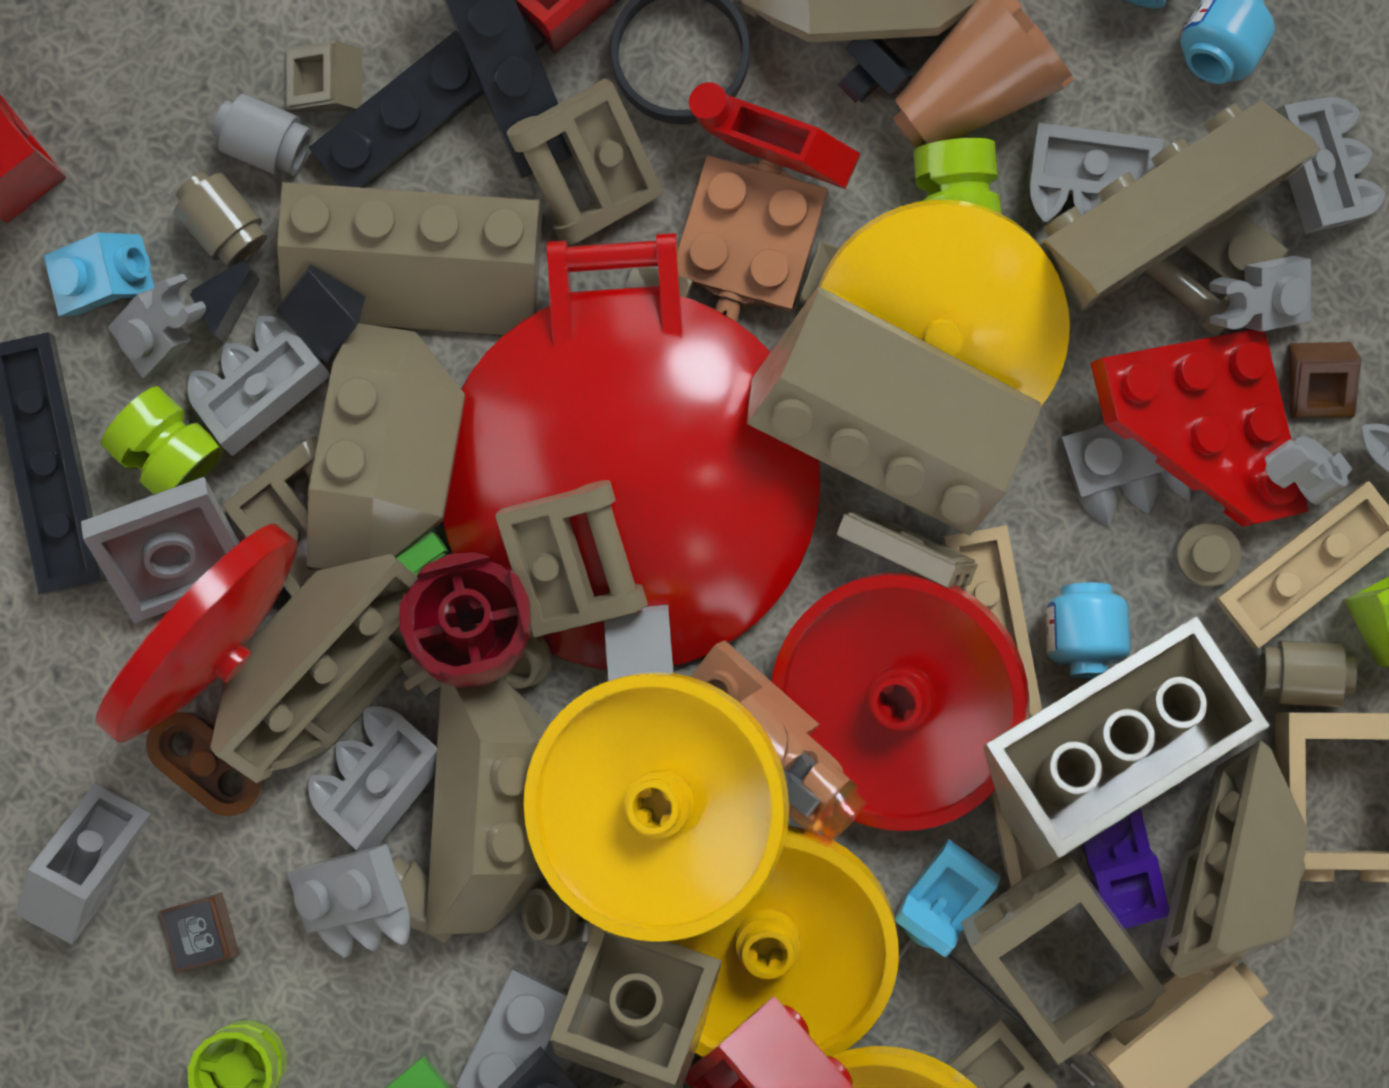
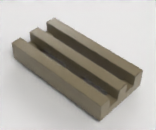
M872 511L844 514L836 535L947 588L953 587V585H970L978 566L975 563L976 560Z

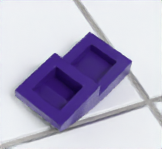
M1140 807L1082 844L1093 886L1125 929L1167 918L1170 910L1158 859L1150 848Z

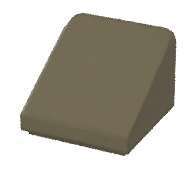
M333 40L286 49V111H355L362 105V50L360 48Z

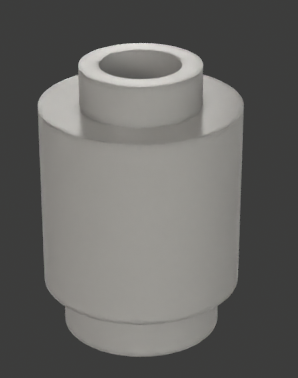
M242 93L234 102L226 100L221 105L214 120L212 134L219 138L218 149L221 153L276 176L282 171L294 176L301 168L307 156L313 131L311 128L301 124L299 116Z

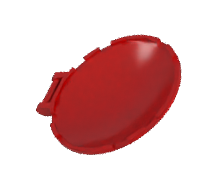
M676 233L656 234V241L568 247L567 240L547 242V265L550 306L521 321L503 335L484 354L461 388L466 398L443 520L449 545L453 554L477 552L489 556L491 562L502 565L506 570L509 571L508 567L512 570L495 517L500 509L576 490L593 482L610 480L616 498L611 507L634 582L643 586L648 602L647 606L668 605L673 666L690 662L707 655L714 645L724 640L730 643L746 632L774 606L789 586L810 544L817 518L820 496L819 460L747 424L752 378L768 357L770 351L752 333L733 319L714 308L680 295ZM658 266L659 286L572 292L570 272ZM582 513L570 516L569 518L594 597L608 594L610 589L587 515ZM604 621L542 635L548 643L552 655L588 667L607 669Z

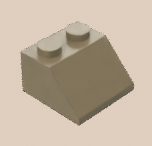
M594 925L550 1038L556 1056L643 1088H682L701 1039L722 964L721 960L669 941L652 942L630 939L605 931Z

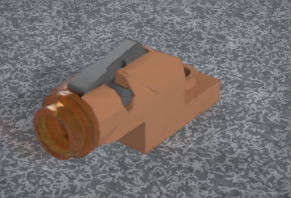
M725 640L714 645L691 677L723 690L736 699L755 717L771 739L779 755L788 788L789 816L806 831L809 830L815 836L821 832L833 842L848 828L867 804L856 793L859 786L843 773L842 766L810 737L820 725Z

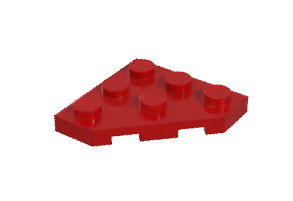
M1246 330L1103 357L1090 362L1105 426L1124 440L1132 438L1157 456L1155 463L1193 491L1201 489L1223 505L1225 507L1223 513L1240 526L1245 527L1309 512L1306 497L1299 489L1297 483L1293 482L1286 488H1283L1274 483L1265 472V457L1288 440L1292 441L1265 331Z

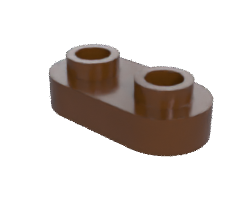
M176 712L149 730L146 738V750L152 764L211 812L222 816H234L249 811L260 800L264 791L265 780L255 783L216 756L210 749L215 727L201 716L191 712ZM180 731L189 733L193 739V748L185 756L177 754L172 745L174 736ZM228 771L239 773L243 779V788L237 795L226 793L222 787V778Z

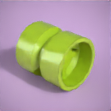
M957 138L928 143L913 150L916 186L918 189L927 192V197L923 201H964L987 207L1002 214L1000 195L990 190L989 186L998 179L994 140L987 138Z
M159 386L147 389L132 400L108 426L100 442V445L128 471L137 468L142 470L139 481L153 495L206 477L216 466L224 452V448L198 423L189 425L183 423L185 411Z
M254 1020L235 1021L220 1028L205 1039L193 1052L188 1065L189 1088H277L281 1084L286 1071V1051L280 1037L269 1026Z

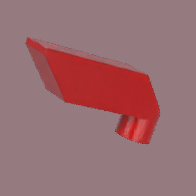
M705 82L698 85L690 94V110L700 125L710 134L739 151L846 190L861 156L859 152L816 126L727 95L720 85L713 82Z

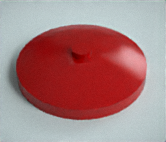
M269 524L246 537L216 562L167 612L124 665L106 692L97 710L96 724L116 742L123 743L153 728L175 714L202 693L217 677L225 683L230 681L244 667L252 655V652L245 646L260 628L278 598L296 557L298 542L277 524Z
M886 572L868 575L847 582L823 596L801 615L789 631L778 653L772 674V683L820 724L810 737L842 766L843 773L851 780L848 788L842 793L839 792L831 800L834 805L830 809L852 821L884 830L912 831L937 827L966 815L979 806L995 791L983 746L1029 718L1030 697L1024 664L1015 643L1000 620L983 603L960 587L953 585V587L947 588L918 573Z

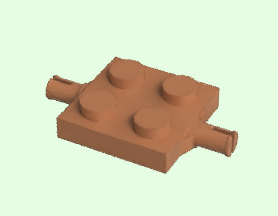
M707 155L678 249L679 275L693 279L695 286L704 288L717 298L715 310L736 322L742 306L765 305L793 313L829 196L828 188L796 180L783 171V166L761 158L759 164H738Z

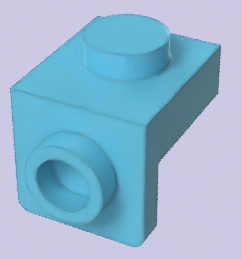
M97 232L44 255L58 316L80 315L120 298H134L137 294L155 287L150 270V260L146 253L143 239L139 234Z
M948 839L905 893L895 916V921L903 927L908 937L916 944L924 948H932L942 956L947 957L955 948L960 932L963 930L961 922L983 906L997 889L1001 876Z

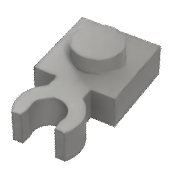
M1289 256L1245 265V281L1226 277L1213 280L1210 283V291L1229 294L1230 304L1224 313L1210 316V324L1230 329H1239L1245 326V328L1267 331L1310 322L1311 259Z
M184 274L162 280L153 289L137 294L108 326L119 343L120 348L128 356L142 379L163 370L190 342L191 339L182 326L201 319L206 311L203 301L187 307L182 304L179 291L188 280Z

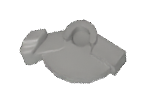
M1306 436L1297 437L1293 441L1288 440L1265 457V472L1274 483L1283 488H1286L1293 482L1297 483L1303 495L1315 505L1323 503L1346 487L1348 484L1347 476L1353 470L1340 452L1333 456L1317 441Z

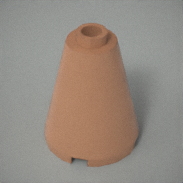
M976 0L897 96L895 101L902 111L896 114L893 120L915 148L924 141L928 144L965 136L1065 89L1067 85L1074 81L1067 66L1038 26L1033 24L1021 9L1022 5L1018 0Z

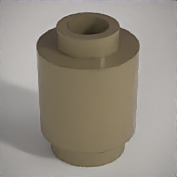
M205 172L197 173L177 190L175 196L179 202L174 209L175 216L213 260L221 259L230 268L240 261L244 262L266 241L267 235L260 228L262 219L223 173H216L208 176Z
M1280 640L1277 647H1262L1259 677L1261 697L1275 698L1277 704L1341 707L1344 694L1354 695L1357 684V662L1354 656H1346L1343 643Z

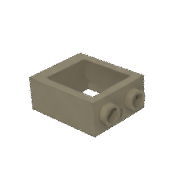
M1069 852L1040 871L1036 870L961 922L970 948L1058 1065L1071 1056H1080L1092 1050L1100 1042L1103 1034L1124 1020H1133L1144 1015L1152 1008L1156 999L1166 992L1152 965ZM1081 902L1130 970L1052 1023L1009 966L1003 955Z

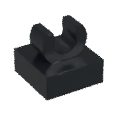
M883 39L852 40L845 49L859 64L840 81L838 86L854 103L858 101L862 103L879 86L888 94H899L915 76V73Z

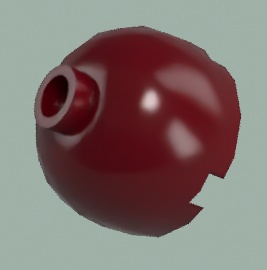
M477 552L455 553L428 563L417 574L418 580L410 587L407 596L404 593L399 605L400 631L412 659L436 681L457 688L481 687L505 677L522 659L531 637V604L519 576L509 567L508 571L502 565L491 562L489 556Z

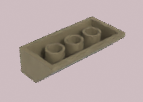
M1262 100L1244 111L1241 110L1237 103H1234L1204 124L1209 134L1189 146L1182 137L1153 156L1151 161L1156 168L1135 181L1131 173L1128 172L1108 184L1097 193L1102 203L1084 215H1081L1077 207H1074L1054 219L1043 228L1049 237L1040 246L1058 273L1066 298L1076 313L1079 315L1289 179L1321 150L1314 139Z
M282 182L277 239L281 302L309 265H312L365 296L359 324L396 329L503 336L521 321L536 313L544 215L540 201Z
M818 286L753 376L747 424L971 536L1005 495L1041 411V402Z
M1196 616L985 744L983 750L1002 815L1036 869L1040 871L1270 725Z

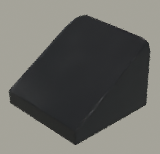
M240 261L191 290L190 296L194 303L203 301L206 306L203 318L211 332L223 342L228 339L260 281L257 273L246 262Z
M309 265L279 304L277 312L316 356L328 362L358 325L365 296L316 267Z

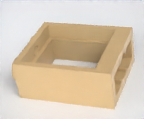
M1275 712V759L1305 824L1306 739H1389V713ZM1305 851V871L1300 881H1335V870H1359L1360 881L1389 882V851Z
M1232 962L1184 978L1173 973L1161 982L1166 992L1156 999L1148 1012L1136 1019L1124 1020L1103 1034L1100 1042L1090 1052L1119 1088H1188L1274 1018L1261 1001L1269 992L1252 970L1243 962L1240 965L1237 962Z

